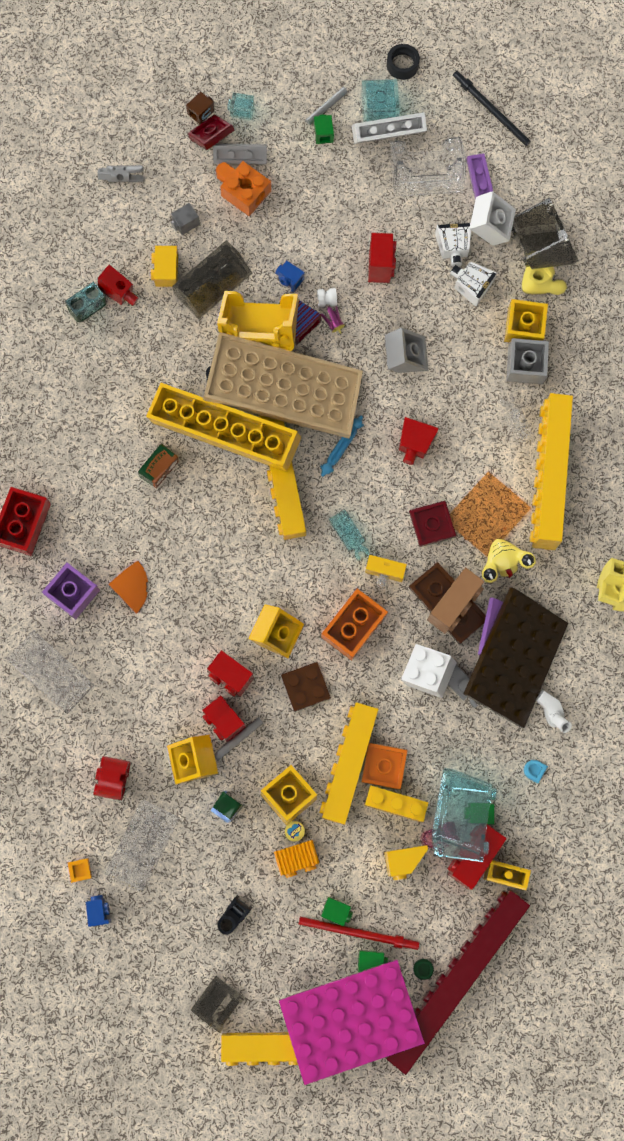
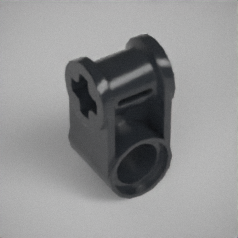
M238 895L232 900L217 923L218 930L222 934H231L253 908L241 901ZM235 905L239 906L243 910V912L240 911ZM224 919L231 920L233 926L230 931H224L221 928V922Z

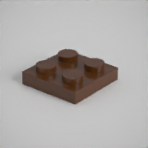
M318 662L281 675L294 712L331 699Z

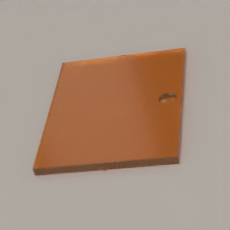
M487 472L453 509L450 516L454 529L488 557L492 543L496 539H504L531 507L490 472Z

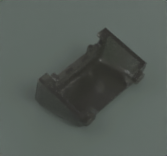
M550 197L514 216L511 231L514 237L518 235L525 251V256L522 259L526 267L530 266L531 269L573 265L579 262Z

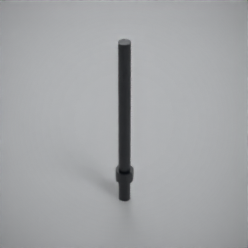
M459 71L453 73V77L461 84V87L465 91H469L525 146L531 142L473 86V82L469 78L466 79Z

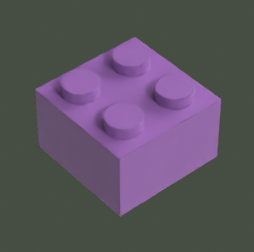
M66 562L42 593L76 620L100 589Z

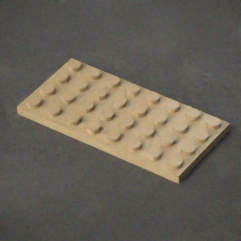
M219 332L203 400L349 439L363 371Z

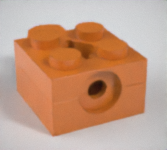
M244 161L236 169L225 162L220 163L216 168V177L223 182L220 186L221 196L248 216L255 211L271 192V181Z

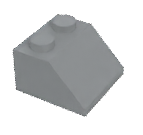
M399 328L385 335L388 370L397 373L429 371L425 336L404 328Z

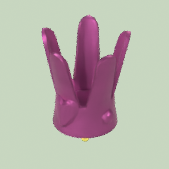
M337 305L336 312L331 307H328L327 310L332 322L323 313H321V316L327 322L332 333L339 331L341 334L340 329L345 325L340 319Z

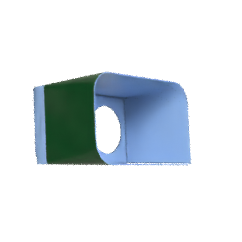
M223 791L211 812L229 823L245 804H240L226 794L227 791Z

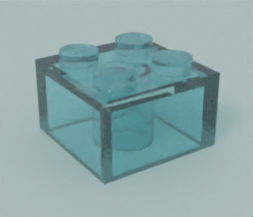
M397 79L362 80L363 122L399 117Z

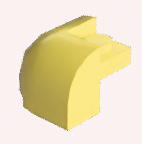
M611 558L604 566L598 579V601L613 605L612 610L624 611V562Z

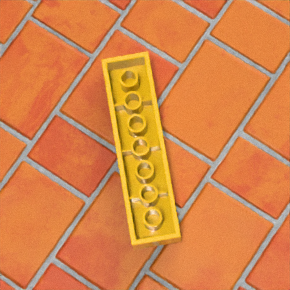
M160 383L146 415L153 424L288 472L301 440V436L296 430L220 403L205 401L203 397L164 383Z
M550 393L548 398L544 399L543 406L540 407L539 417H542V423H539L538 434L541 435V439L537 443V452H540L539 459H536L535 470H538V476H535L534 488H537L536 495H533L532 506H535V513L531 515V524H534V529L530 532L529 542H533L532 548L556 550L562 542L572 395Z

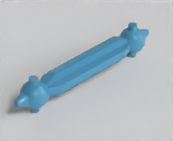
M362 415L354 419L350 438L341 437L329 455L327 463L320 466L322 477L334 471L332 466L337 464L357 434V429L364 426L362 424Z

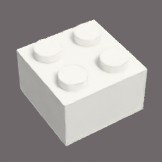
M493 191L477 196L470 230L493 246L508 242L516 209Z
M416 644L401 680L409 687L443 698L457 662L451 655Z

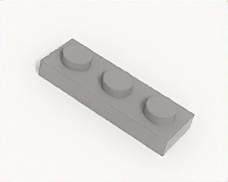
M215 144L213 146L214 164L223 162L227 164H240L242 161L247 164H267V144Z

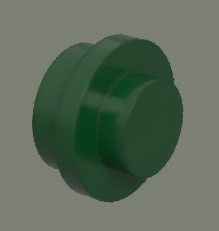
M419 959L413 966V972L418 979L427 980L433 975L434 967L429 960Z

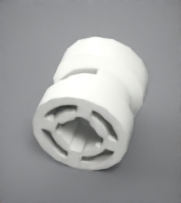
M330 288L326 292L323 289L317 290L319 308L325 307L326 304L331 307L337 305L336 288Z

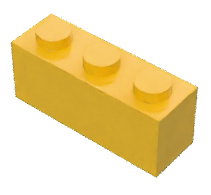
M370 785L364 806L422 823L424 822L429 802Z

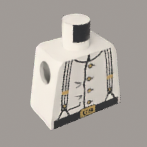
M471 223L443 224L436 227L435 236L442 259L451 258L452 267L455 265L461 266L462 258L468 257Z
M469 262L465 269L455 265L450 272L452 276L457 278L454 288L474 306L478 305L495 281L497 275L496 272L473 262Z

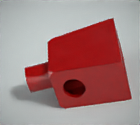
M110 264L99 275L98 288L105 295L120 305L125 301L132 306L137 303L139 297L132 292L133 284Z
M405 417L399 451L405 453L403 462L413 465L416 457L424 459L439 428Z

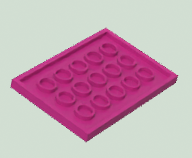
M398 960L279 1000L304 1085L425 1044Z

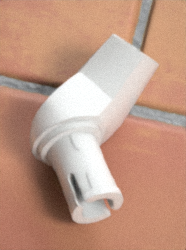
M542 690L536 701L544 708L547 723L551 727L559 728L563 733L569 732L572 725L564 718L560 701Z

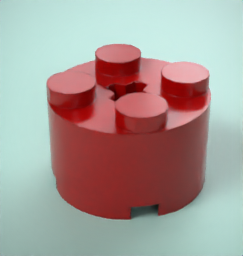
M102 756L100 768H97L95 776L98 784L95 785L93 795L122 801L126 790L127 777L130 772V761Z

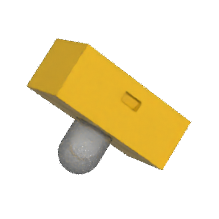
M369 555L365 573L378 576L376 585L378 588L384 589L387 587L389 579L402 582L407 564Z

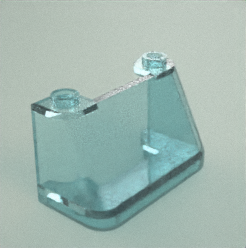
M443 769L432 830L434 856L484 861V854L488 855L489 842H486L489 808L492 800L496 801L497 788H494L492 783L454 769Z

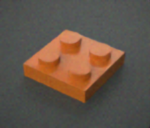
M369 743L361 782L401 790L408 750Z

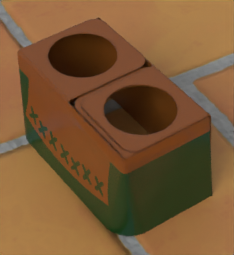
M160 444L139 469V477L157 489L162 483L161 481L157 485L160 478L165 475L164 480L172 471V469L169 471L171 465L176 460L177 463L179 462L178 456L165 445Z

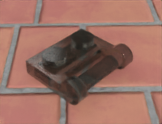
M216 975L191 1008V1011L220 1033L224 1028V1023L237 1005L244 1001L245 997ZM228 994L233 997L218 1019L214 1020L212 1015Z

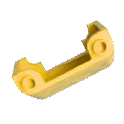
M224 291L217 321L218 331L292 351L296 336L298 294H284L281 296L280 304L245 303L244 297L240 293Z

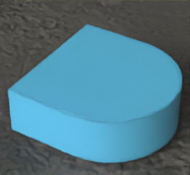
M531 760L525 764L524 774L528 779L538 784L548 766L538 760Z

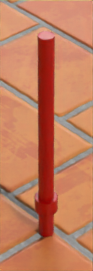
M300 916L298 925L387 943L400 949L402 947L414 950L419 949V942L404 939V936L395 935L394 937Z

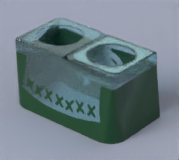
M93 281L67 299L65 303L72 317L77 322H83L106 306L107 300ZM97 288L99 294L96 298L90 299L86 296ZM80 299L83 300L82 308L74 309L71 307Z

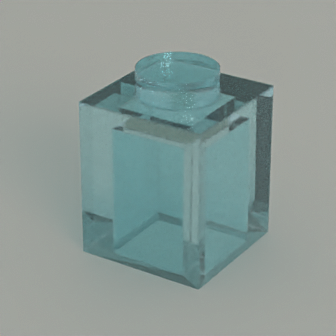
M233 92L232 99L228 100L227 110H230V116L251 120L254 110V96Z

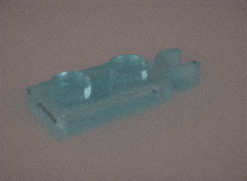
M346 510L329 519L330 524L348 552L354 549L357 561L361 560L359 552H364L366 556H369V550L362 546L365 540Z

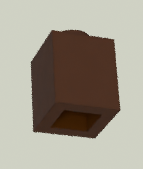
M200 91L186 104L187 114L200 125L214 112L213 99Z

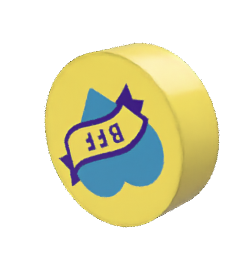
M297 821L290 822L285 828L286 837L293 842L301 840L305 834L304 826Z

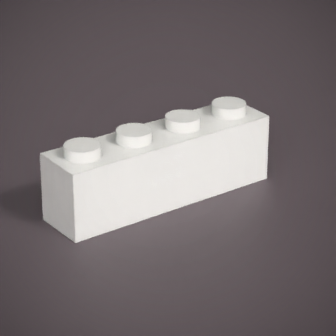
M425 112L352 125L354 144L427 131Z

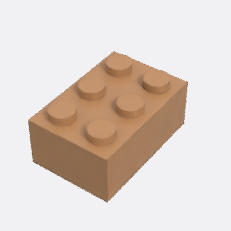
M465 567L432 610L427 621L444 634L448 630L452 632L461 620L459 615L464 616L472 606L470 601L473 600L475 602L484 590L481 586L485 581Z

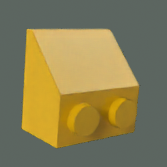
M265 604L248 639L288 659L304 623L279 607Z
M210 735L190 737L167 746L175 785L218 774Z
M428 846L384 852L388 876L393 877V880L406 879V874L413 872L427 852Z

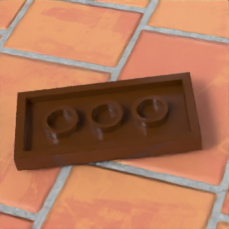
M437 562L408 588L432 612L455 580ZM473 600L470 601L472 606L464 616L459 615L461 620L452 632L447 631L459 645L485 623L486 615Z

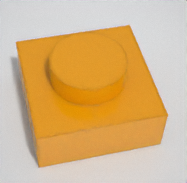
M89 858L68 862L71 883L92 879Z

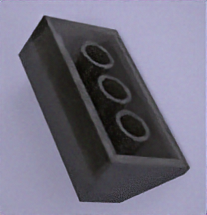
M226 240L172 286L173 292L199 320L223 299L224 291H233L252 272L240 253Z

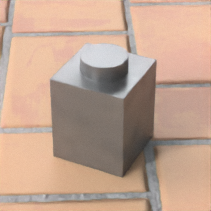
M190 203L171 213V225L175 231L179 230L181 235L200 225L199 216Z

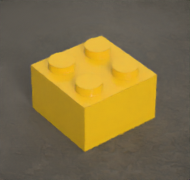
M511 299L507 312L504 342H511L512 338L543 341L548 304Z
M292 765L260 790L262 798L286 826L317 800L315 791Z

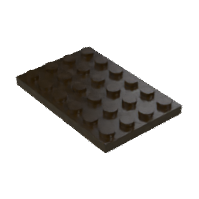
M509 588L463 694L516 726L525 728L569 623L519 590Z

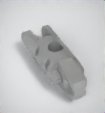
M120 165L99 168L98 180H108V182H144L143 175H131V173L144 171L142 165Z

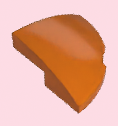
M136 561L108 585L136 614L140 611L148 594L146 592L148 578L143 566L139 561Z

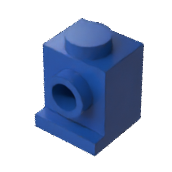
M289 261L280 265L275 272L280 283L286 287L289 285L293 293L304 281L305 272Z
M103 895L92 896L91 901L86 902L88 927L111 923V919H107V915H110L108 902L105 903Z

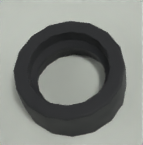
M398 44L392 47L388 52L386 64L390 75L400 80L410 79L416 75L420 62L419 53L409 44ZM398 55H407L413 60V65L405 69L399 68L394 65L393 59Z

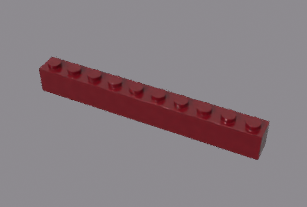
M503 890L496 899L498 904L495 908L490 907L484 915L486 918L482 925L479 923L472 931L474 934L470 941L466 940L460 947L461 954L458 958L454 956L447 965L449 970L445 975L441 973L435 981V984H437L433 991L429 990L422 999L424 1004L421 1008L416 1007L414 1009L425 1044L385 1057L403 1074L407 1075L529 909L530 905L512 890H507L506 892Z

